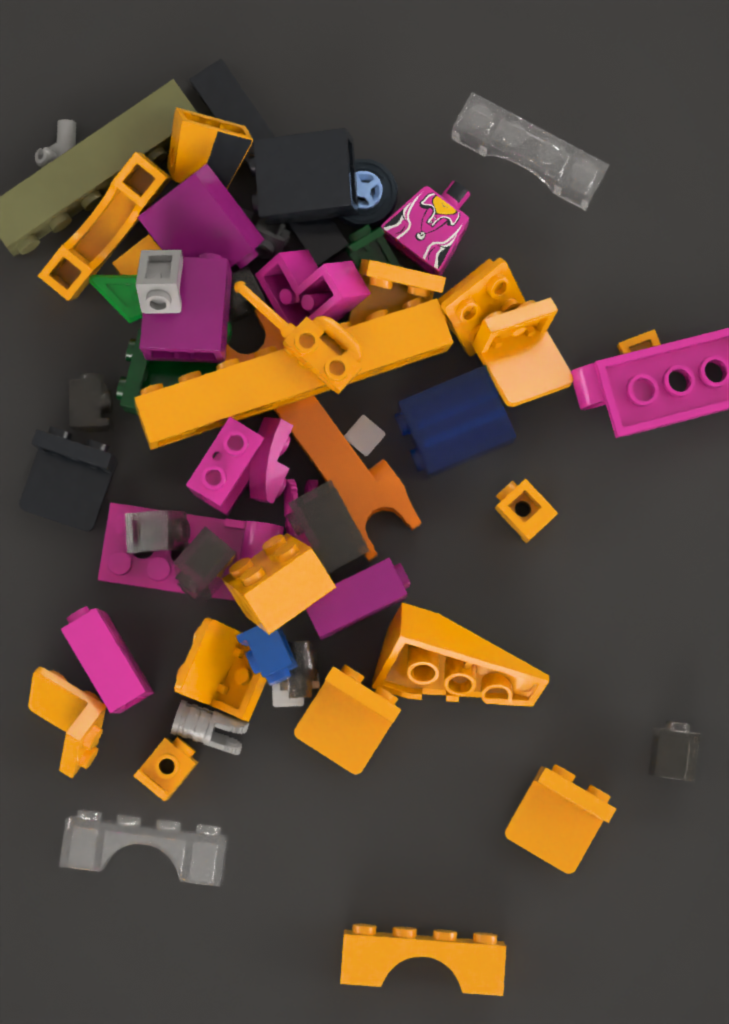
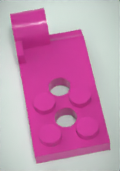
M729 328L598 360L570 371L574 379L572 383L580 410H588L606 405L616 438L729 410ZM707 363H714L720 367L722 371L720 382H712L707 378L705 374ZM671 372H678L686 379V389L683 392L676 391L670 386L669 375Z
M110 503L98 581L236 602L222 578L230 573L229 568L234 563L246 557L251 559L263 550L262 545L267 540L279 534L283 535L284 527L264 522L227 518L224 520ZM141 537L151 538L155 546L153 554L145 559L137 558L133 552L135 541ZM179 543H188L193 548L192 559L183 565L175 563L171 555L172 549Z

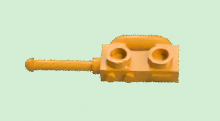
M238 281L234 284L236 293H240L282 331L281 335L285 338L283 342L284 350L291 356L294 354L302 367L307 366L332 391L339 395L361 371L363 366L359 363L362 360L363 351L360 343L334 319L327 316H319L310 320L306 316L296 327L291 322L288 324L252 292L245 282ZM324 333L345 350L341 356L337 355L320 339Z

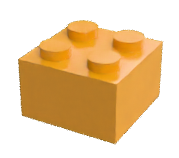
M288 533L285 535L279 534L267 540L262 545L263 550L251 559L246 557L237 561L229 568L230 573L222 578L245 616L269 635L336 588L313 549Z

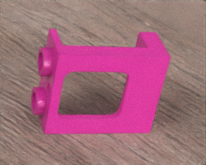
M229 417L186 486L195 497L228 517L249 484L251 459L265 438L232 417Z

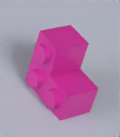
M309 250L279 252L255 274L275 312L288 324L291 322L296 327L306 316L310 320L319 316H327L338 322L371 294L353 261L326 263L318 268Z

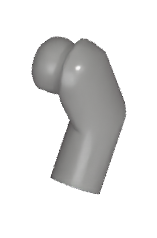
M68 119L57 121L56 142L50 147L39 148L35 153V162L39 167L43 168L76 145L77 123Z

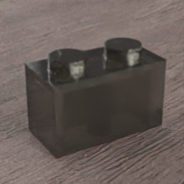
M332 480L288 503L293 511L287 514L289 522L298 536L305 533L312 546L311 548L328 575L371 552Z
M205 526L173 562L177 575L175 577L178 581L177 586L193 600L200 596L207 602L224 583L222 578L230 573L229 568L237 562V553Z

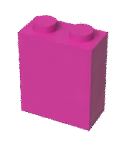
M88 606L66 618L69 624L61 628V631L110 713H122L155 693L107 612L97 608L89 610Z

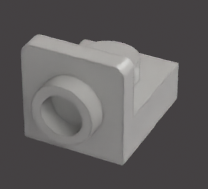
M141 250L136 289L142 313L181 312L182 301L179 289L183 269L182 250Z

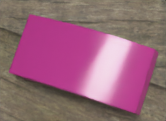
M264 417L258 434L265 439L250 463V498L255 501L273 504L286 486L285 477L290 468L279 463L277 460L289 446V434L294 425L281 418Z

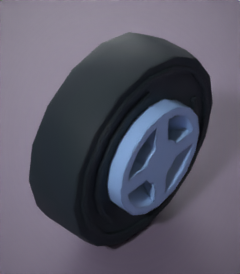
M355 159L358 198L365 200L358 199L359 215L338 218L344 224L356 229H360L368 224L373 228L382 224L392 215L397 204L398 186L393 174L383 164L372 159Z

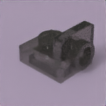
M157 510L125 514L127 553L138 554L188 550L190 525L185 511Z

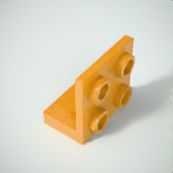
M361 259L359 274L371 294L350 311L348 321L354 326L366 322V316L379 310L387 309L390 314L403 310V304L416 298L424 297L426 302L433 300L434 292L443 293L446 277L378 261Z

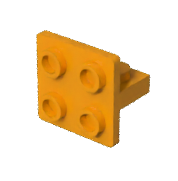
M501 257L494 262L489 258L438 299L448 328L456 335L462 348L469 356L476 354L472 343L481 327L482 320L486 316L496 311L505 313L514 310L526 302L507 262Z

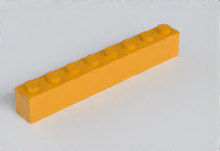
M424 297L416 298L403 304V310L390 314L387 309L379 310L366 316V322L352 326L350 321L340 323L360 343L363 351L362 360L359 363L363 367L349 384L447 352L453 344V340L438 299L426 302ZM327 334L320 338L337 355L341 356L345 352ZM270 346L255 352V358L241 363L238 358L230 359L216 366L217 371L204 375L201 374V371L190 372L179 377V383L165 388L162 383L150 385L140 390L141 395L134 397L148 445L150 450L222 427L229 417L240 421L330 391L331 389L307 366L302 367L294 354L291 356L284 349L277 350L276 346Z

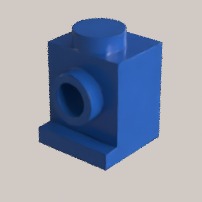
M258 626L236 635L240 644L246 647L249 646L251 649L246 652L251 669L255 674L261 672L262 677L266 678L269 686L290 678V670L298 667L281 627L270 635Z

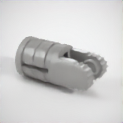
M181 700L170 734L180 735L182 738H189L192 741L201 742L203 745L234 755L240 754L242 748L240 741L214 730L216 727L228 732L245 734L249 722Z

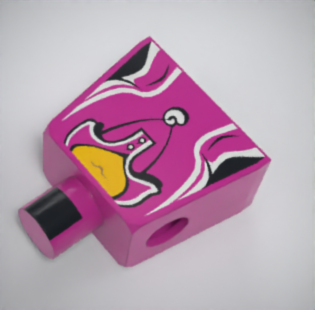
M452 181L442 195H439L428 186L423 187L382 224L381 227L385 232L384 238L387 243L427 273L442 276L468 227L469 217L459 209L470 197L469 191L456 181Z

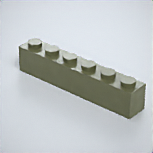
M174 79L0 196V239L13 257L19 253L24 255L34 250L40 244L39 239L51 231L57 233L65 229L72 222V217L83 209L90 211L97 207L108 191L113 179L135 152L143 153L156 165L167 158L176 107L198 113Z

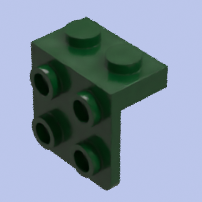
M139 329L137 338H131L128 343L126 361L130 362L127 377L121 376L119 380L116 399L121 400L120 406L126 413L138 415L134 397L140 396V390L158 383H162L165 388L179 383V377L194 371H201L202 375L216 371L218 363L146 360L139 348L141 329Z

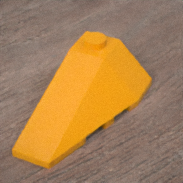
M402 602L387 629L371 688L377 689L380 686L391 694L406 699L422 700V694L446 696V701L459 702V696L482 698L486 704L533 707L549 683V675L439 613Z

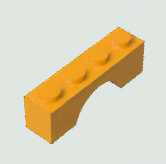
M135 152L113 179L108 191L92 214L61 245L39 273L38 277L66 300L77 299L89 284V277L97 274L139 221L137 217L150 207L172 179L171 176L143 153Z
M353 924L352 930H344L340 984L381 987L388 973L400 962L413 957H429L442 962L454 973L462 993L503 996L506 945L504 941H497V934L476 932L473 933V939L457 938L456 931L437 929L433 930V936L417 935V929L411 927H393L392 933L376 932L377 926L371 924Z

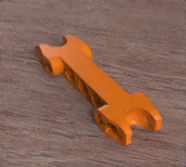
M255 309V315L266 334L264 344L259 350L270 346H276L277 350L284 349L283 342L285 338L281 335L282 331L258 309ZM227 344L225 361L238 358L241 363L255 358V352L251 354L237 353ZM315 396L273 409L279 418L294 425L290 433L334 493L319 504L321 509L338 533L349 541L368 562L378 556L365 530L366 523L373 514L380 511L393 512L412 531L421 525L422 522L408 498L405 486L389 464L382 459L370 469H367Z

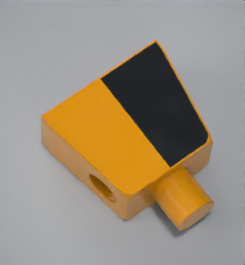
M176 107L167 169L172 180L181 183L207 163L225 188L228 189L252 145L253 138L244 125Z

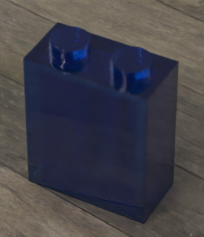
M486 365L398 401L399 413L394 414L402 436L409 434L415 448L409 450L417 471L425 470L428 479L514 443L517 437Z

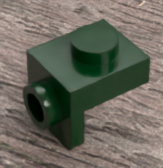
M368 224L349 235L351 243L344 246V249L358 272L361 259L401 267L383 236L385 232L382 227H376L372 230Z

